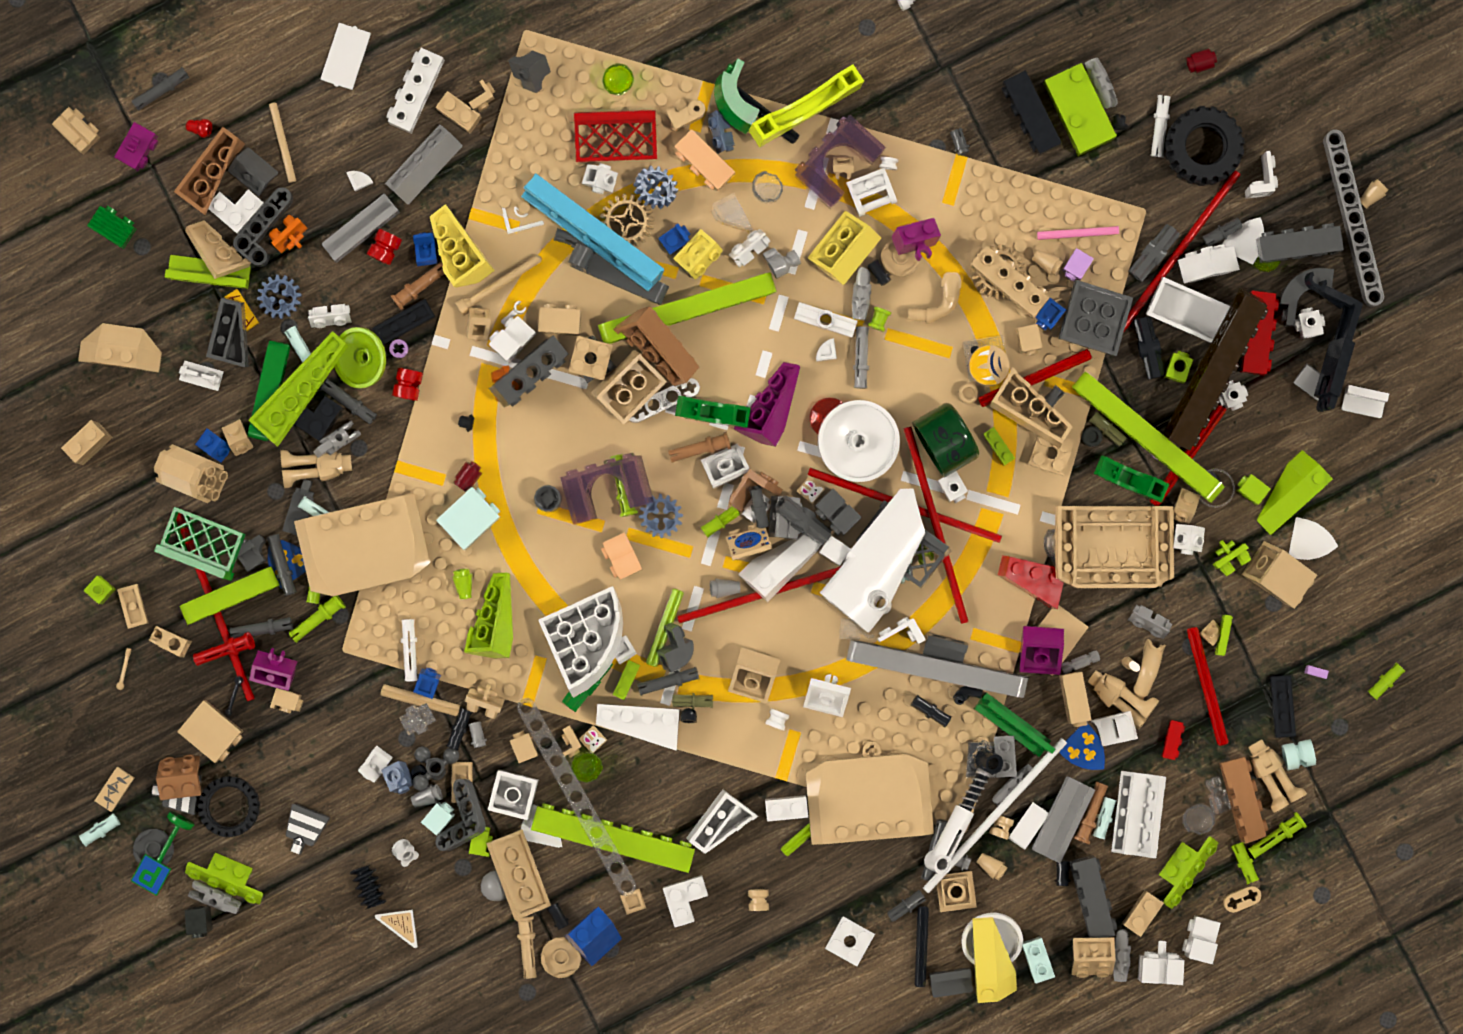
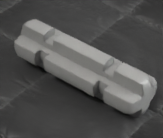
M1092 651L1089 655L1085 654L1072 659L1071 662L1062 663L1061 669L1064 674L1072 672L1073 669L1077 670L1090 665L1091 662L1100 661L1099 653Z

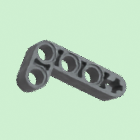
M282 187L276 189L234 239V248L257 267L266 266L270 258L267 251L258 243L293 202V195L288 189ZM286 194L287 201H280L279 195ZM275 202V203L278 204L281 208L278 209V208H277L274 204H272V203ZM269 208L275 210V215L272 218L265 217V212ZM261 224V232L254 234L252 232L253 225ZM242 239H247L249 242L246 249L239 248V242ZM258 252L264 253V259L261 262H255L254 256Z

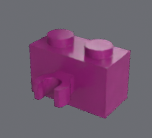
M134 122L114 158L139 171L140 168L143 169L147 164V155L150 150L154 151L156 148L158 136Z
M930 218L897 227L891 238L898 255L916 251L915 258L917 261H920L922 258L921 252L926 254L927 259L931 257L932 251L929 247L936 245L941 234L935 218Z
M271 648L269 653L258 650L252 664L249 681L289 691L295 676L297 661L284 658L285 651H282L281 655L277 656L274 654V648Z

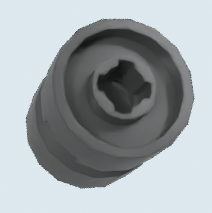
M544 485L536 491L534 501L540 510L554 512L560 507L562 496L555 487Z

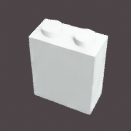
M806 795L765 799L767 821L808 818Z

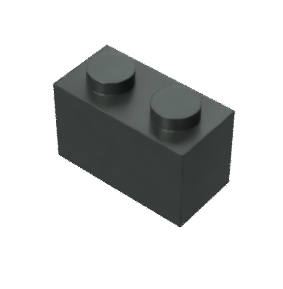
M211 906L190 907L184 910L186 935L192 934V938L205 937L208 932L213 930Z

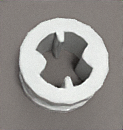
M891 157L880 158L882 164L879 165V168L897 170L896 163H898V159Z

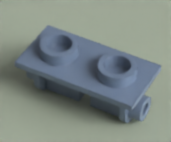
M716 110L708 115V126L712 131V144L717 154L725 150L726 152L734 150L733 146H735L732 132H724V129L731 128L730 124L719 111Z

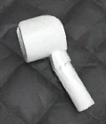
M517 301L514 305L513 310L505 318L501 320L503 325L511 317H514L517 314L521 315L525 312L526 307L522 311H519L516 308V306L519 305L521 301Z

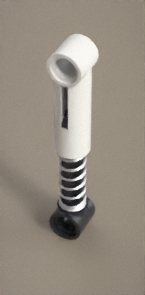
M982 750L977 754L975 759L977 765L976 776L972 778L973 782L969 784V790L965 791L966 796L962 797L963 802L959 806H955L935 848L925 856L924 864L929 870L940 875L947 874L951 870V859L974 815L971 810L975 808L974 804L978 802L977 798L981 796V790L985 789L983 787L984 784L988 783L987 779L991 775L997 774L1003 767V759L996 753Z

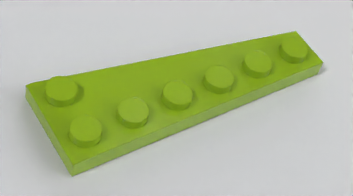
M332 331L255 412L249 421L278 447L346 351L348 345Z

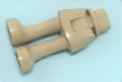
M280 450L282 468L299 465H317V468L282 470L284 489L292 487L293 483L297 480L320 478L321 482L343 474L344 471H352L351 455H341V453L335 452L332 455L326 453L317 458L315 454L297 456L291 455L288 450Z
M1097 670L1088 680V683L1095 687L1093 690L1096 691L1098 697L1108 708L1114 705L1122 712L1131 711L1135 728L1138 730L1159 703V700L1154 697L1147 701L1138 698L1126 687L1124 681L1106 673L1103 675ZM1120 697H1122L1123 699H1125V700H1126L1128 703H1130L1135 709H1133V708L1130 707L1128 704H1126Z
M1262 739L1248 747L1252 754L1250 757L1257 779L1262 778L1273 800L1271 810L1273 813L1283 809L1289 803L1271 776L1272 773H1275L1290 803L1307 794L1303 788H1297L1292 784L1282 767L1285 763L1284 760L1273 749H1270L1269 746L1266 747Z

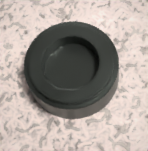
M1096 427L1086 428L1082 433L1083 443L1088 447L1099 445L1102 441V432Z

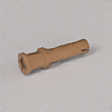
M441 261L411 285L409 283L405 284L404 289L396 295L392 294L390 296L400 310H403V306L412 299L416 300L417 294L445 274Z
M725 431L722 435L716 437L707 436L705 441L668 450L670 456L678 454L670 457L673 463L706 452L715 454L717 450L724 448L729 450L731 445L727 431Z
M1099 782L1095 783V792L1073 839L1090 845L1089 839L1093 829L1096 828L1095 820L1108 786Z

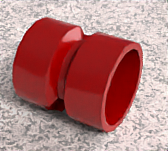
M378 229L374 237L376 243L371 244L367 255L390 266L395 257L393 252L399 249L403 240L389 232Z
M397 368L395 379L398 383L394 384L392 396L418 401L420 390L417 387L422 383L423 373Z

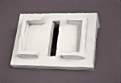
M1131 711L1100 717L1091 721L1098 728L1102 746L1138 739Z

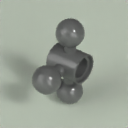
M418 747L414 753L415 759L418 762L426 763L427 773L416 775L412 781L413 787L416 790L422 791L428 787L429 779L441 780L446 774L445 766L448 763L454 764L459 760L458 750L446 749L441 760L439 758L431 759V752L427 747ZM435 765L441 766V770L438 773H432L431 768Z

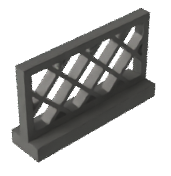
M885 500L879 506L880 509L856 539V542L884 510L888 502ZM925 530V535L921 541V550L915 553V555L922 554L923 565L912 566V563H910L907 569L910 570V574L906 572L904 576L922 588L945 556L949 555L951 552L950 547ZM934 552L939 556L934 563L926 564L925 553ZM924 568L925 576L920 582L913 577V569Z

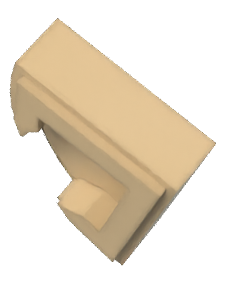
M1212 620L1199 634L1209 644L1214 646L1220 636V627Z

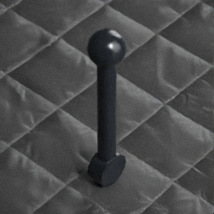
M241 676L235 678L236 685L228 708L224 711L226 716L232 715L231 709L240 684L244 681Z

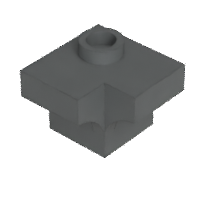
M532 50L524 56H514L509 60L513 76L521 80L524 89L534 93L542 89L544 77L551 72L545 55Z
M260 534L252 540L247 541L245 539L237 556L247 572H251L267 561L262 553V547L266 540Z

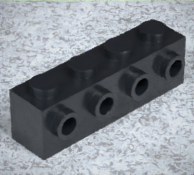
M1026 70L1003 81L1004 87L1001 90L1005 98L1010 99L1012 103L1010 108L1014 116L1019 117L1021 121L1019 126L1023 134L1028 135L1030 139L1028 144L1032 152H1036L1040 156L1060 146L1062 142Z

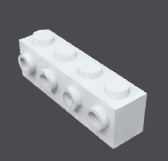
M423 48L419 52H415L411 61L414 63L411 71L407 70L403 81H405L403 89H398L395 96L397 102L394 107H390L386 118H389L388 123L412 134L445 61L443 57Z

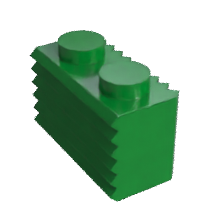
M108 205L106 208L99 206L87 226L124 249L137 230L133 227L134 222L125 216L123 219L117 217V211Z

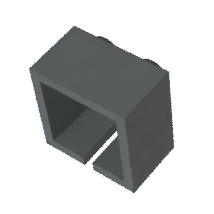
M832 489L815 505L817 509L815 513L823 521L827 519L831 523L829 527L836 535L841 533L844 536L862 517Z

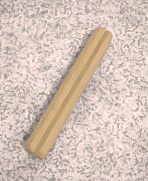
M386 684L381 689V695L384 697L457 716L459 713L460 705L436 698L431 699Z

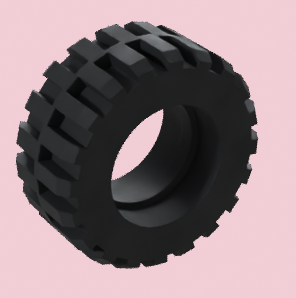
M1199 106L1196 109L1192 108L1181 114L1171 125L1166 135L1167 139L1164 147L1166 149V160H1169V167L1172 171L1175 170L1176 176L1180 179L1184 178L1189 184L1195 183L1198 186H1205L1207 184L1214 185L1232 174L1241 162L1240 160L1244 154L1243 145L1245 144L1244 137L1241 135L1243 131L1235 123L1236 119L1227 115L1228 112L1224 110L1219 111L1217 107L1213 106L1210 108ZM1197 128H1210L1217 132L1223 141L1222 155L1212 164H1198L1187 154V137Z

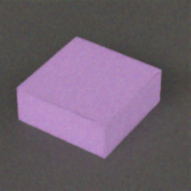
M1306 665L1304 671L1305 674L1327 679L1329 672Z

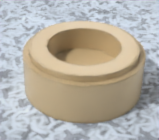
M971 383L962 385L958 391L959 399L965 404L974 403L979 396L977 387Z

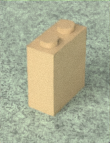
M90 420L61 449L75 463L84 465L113 437L99 422Z
M1073 672L1059 675L1068 723L1073 724L1074 727L1087 725V721L1092 719L1083 673Z
M207 700L202 701L177 731L214 763H218L219 760L223 762L230 754L228 749L232 745L236 746L243 738L241 736L243 730Z

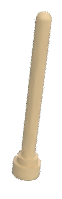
M536 255L469 299L465 298L462 300L461 298L456 301L455 304L461 314L465 316L473 305L542 261L541 256Z

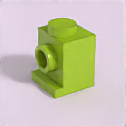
M486 826L482 834L471 839L469 854L490 856L486 844L493 841V836H490V827Z

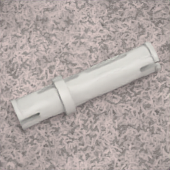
M1158 95L1157 110L1154 113L1155 126L1151 156L1157 157L1158 149V157L1163 158L1167 120L1170 119L1168 110L1171 97Z
M414 619L401 620L403 633L401 643H403L405 681H417L415 647L417 637H415ZM408 631L410 632V648H408ZM409 652H411V670L409 667Z

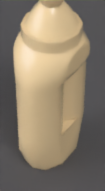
M1130 657L1122 659V665L1126 669L1134 672L1140 670L1139 664Z

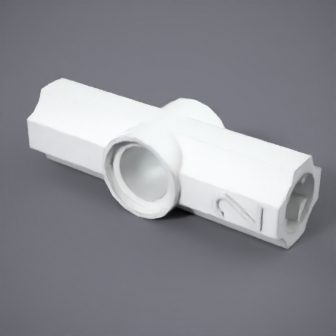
M800 302L794 317L795 320L851 338L857 324V320ZM822 315H829L832 321L829 325H823L820 322Z

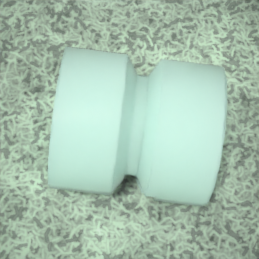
M1310 739L1299 741L1298 745L1294 743L1282 745V755L1287 771L1299 769L1300 765L1303 767L1316 765L1315 752Z

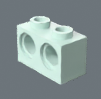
M438 802L421 823L437 836L455 816L452 812L454 809L446 802Z
M1039 936L1024 941L1022 948L1034 982L1039 983L1054 978L1055 975L1042 938Z

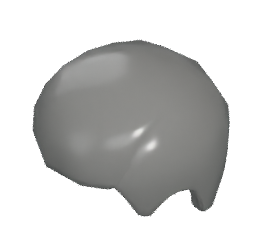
M490 871L483 876L480 886L484 897L491 901L507 899L497 871Z

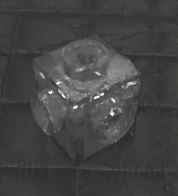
M427 703L419 707L413 705L405 709L406 714L399 717L408 736L415 732L419 735L427 731V726L436 721Z

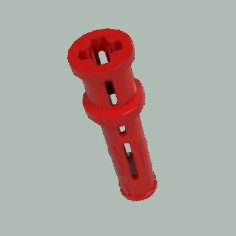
M245 632L243 636L231 637L226 643L194 653L193 660L197 666L229 654L238 655L240 651L254 649L255 642L251 633Z

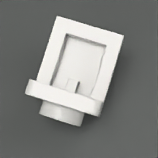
M376 746L358 771L364 778L375 782L382 774L381 769L387 767L393 757Z

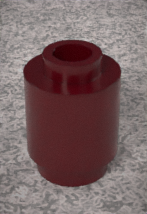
M1208 48L1190 54V57L1186 58L1189 72L1197 74L1215 68L1214 63H1217L1215 52H1211Z
M466 461L456 474V479L453 483L467 492L482 475L481 467L474 461L470 463Z

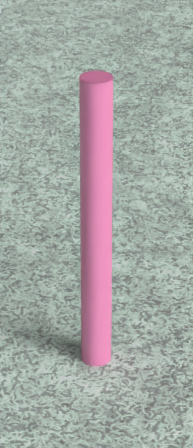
M1119 226L1037 232V239L1119 234Z

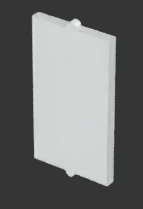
M339 23L320 80L332 83L335 87L341 86L353 90L371 33L357 29L356 26L351 27Z

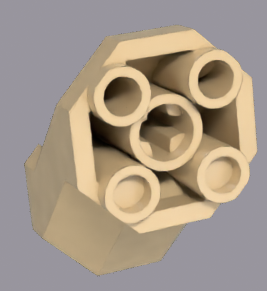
M173 444L169 446L171 449L168 451L163 450L160 452L154 466V472L158 474L156 482L206 503H209L211 500H218L224 483L228 478V473L224 471L223 465Z

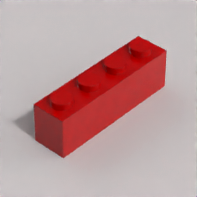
M1251 291L1250 293L1262 298L1268 305L1266 308L1268 312L1263 320L1260 319L1255 337L1253 339L1250 338L1247 344L1249 347L1241 359L1240 373L1265 376L1267 371H1271L1272 359H1269V352L1273 351L1274 339H1271L1272 331L1276 329L1277 320L1273 318L1274 311H1278L1279 299H1276L1275 293Z

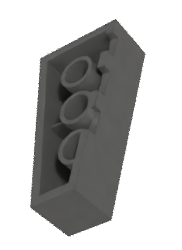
M1334 223L1322 225L1321 229H1314V226L1301 228L1302 231L1294 232V229L1282 230V234L1274 235L1273 232L1261 233L1262 237L1256 239L1259 262L1288 260V258L1301 259L1308 257V255L1318 257L1328 253L1329 255L1338 254L1344 250L1340 226L1334 227Z
M1090 855L1069 861L1089 938L1115 936L1114 931L1117 930L1115 919H1111L1109 911L1112 910L1109 898L1106 899L1104 891L1107 888L1104 878L1101 879L1100 876L1101 865L1099 859Z

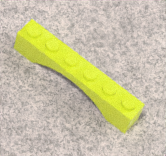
M853 64L837 73L803 98L752 123L749 132L760 148L859 90L864 80Z

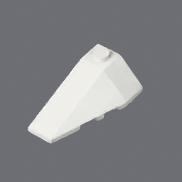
M802 533L798 535V539H791L753 559L738 575L768 602L823 545L818 544L807 534Z

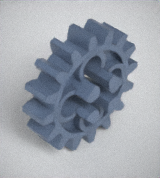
M650 166L648 170L642 169L641 173L635 178L636 181L633 186L636 187L634 193L640 194L638 200H644L645 206L649 203L652 209L656 205H658L659 209H662L664 205L668 207L676 198L678 189L675 186L677 181H672L673 174L668 176L667 169L662 172L660 171V166L656 170ZM651 188L654 189V191L651 194H649Z
M276 275L275 280L268 277L269 283L262 282L264 289H258L262 296L257 297V300L263 302L259 307H266L264 313L268 315L272 312L271 317L274 319L277 314L280 319L284 318V314L291 317L290 311L297 312L298 310L295 308V305H301L297 298L302 297V294L296 292L300 287L298 285L293 286L295 281L292 279L288 282V277L285 275L283 279ZM285 284L286 289L282 291V295L287 298L291 296L293 301L286 303L285 300L280 299V308L274 310L273 305L278 300L273 296L269 298L266 294L271 290L279 295L281 292L279 286Z
M659 494L658 499L651 496V502L644 501L647 505L646 508H640L644 512L643 515H639V518L644 519L641 526L647 525L645 532L653 531L652 537H655L657 533L660 534V538H663L664 533H667L670 537L671 530L678 531L675 527L676 524L682 525V522L678 520V518L683 517V514L678 513L681 506H675L676 499L672 502L669 501V495L665 499H663L662 494ZM659 502L665 504L664 514L669 512L675 513L674 519H663L665 524L664 530L658 529V518L648 520L647 518L648 513L659 514V509L657 508Z

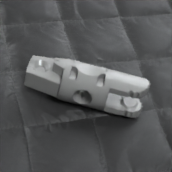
M1098 58L1087 61L1085 66L1089 79L1103 107L1106 109L1115 107L1118 100L1105 68Z
M860 267L857 270L856 283L853 286L852 314L853 319L866 320L872 285L870 284V271Z
M351 420L319 441L321 445L313 451L317 458L326 453L332 455L361 436L359 430L353 432L350 436L345 431L354 424Z
M1028 764L1019 770L1017 777H1011L993 796L992 801L997 807L1033 769L1032 766Z
M193 881L192 888L195 890L190 891L188 897L224 912L234 914L238 912L241 905L240 901L218 889L199 881Z
M1125 929L1118 930L1115 940L1113 975L1114 981L1117 982L1127 981L1130 967L1131 946L1128 945L1129 937Z

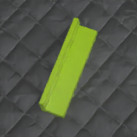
M171 255L169 268L165 271V278L248 289L251 266L214 279L203 259Z

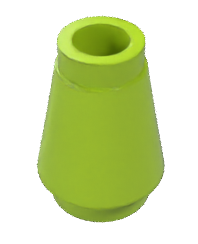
M469 569L453 571L454 576L452 578L459 598H471L472 573H470Z

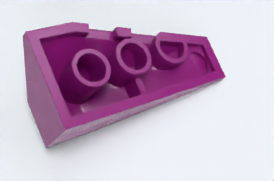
M784 362L768 380L769 385L762 393L758 392L755 396L757 399L750 407L748 427H734V430L761 444L776 447L785 430L800 366Z

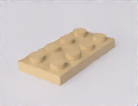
M523 829L486 843L515 920L551 906Z

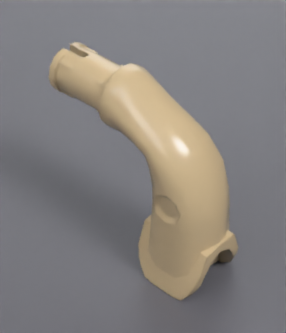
M946 272L941 281L943 301L940 307H927V309L909 308L908 320L925 321L926 324H930L951 314L956 308L960 295L961 277L959 273Z
M1147 639L1144 644L1142 664L1137 682L1133 688V694L1142 700L1148 696L1155 681L1163 651L1166 647L1164 644L1156 648L1152 645L1150 639Z

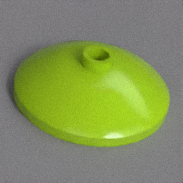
M363 327L350 328L344 331L339 337L348 345V348L334 366L338 376L343 382L354 388H367L374 385L382 377L386 366V353L381 340L374 332Z

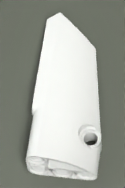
M900 489L848 552L844 564L820 592L825 599L868 633L883 614H887L891 610V601L925 535L914 489ZM885 599V605L877 608V602Z

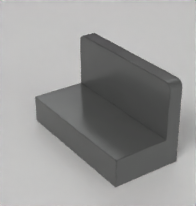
M246 148L235 157L228 169V172L257 196H260L268 183L278 175L277 170L250 148Z
M928 632L923 655L963 663L968 643Z
M970 967L929 973L932 996L934 998L973 992Z

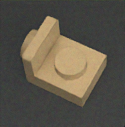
M569 725L562 729L564 734L561 736L566 745L571 744L572 748L562 754L564 757L568 755L571 758L580 753L578 748L582 747Z

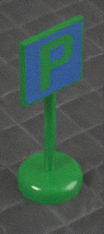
M169 811L167 818L175 827L159 857L155 860L145 854L131 879L133 883L156 896L159 894L171 871V868L161 862L179 828L191 830L195 825L192 820L174 811Z

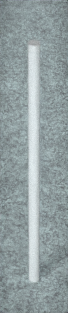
M1059 739L1053 746L1056 749L1054 753H1047L954 853L951 859V869L1067 744L1064 739ZM936 873L923 889L930 893L946 874L940 875Z

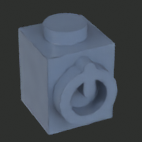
M397 761L381 769L390 792L403 794L410 790L409 787L413 786V780L406 762Z

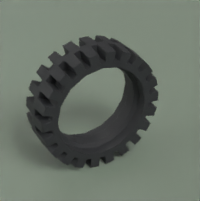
M222 777L212 781L202 791L198 803V813L202 823L212 833L222 837H235L247 832L254 825L260 812V801L255 789L247 781L238 777ZM221 788H237L248 799V815L237 826H222L215 822L211 816L209 809L210 799Z

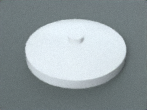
M864 400L848 401L835 407L823 420L818 433V449L824 464L838 477L853 482L870 481L883 475L894 463L900 446L899 431L892 416L881 406Z

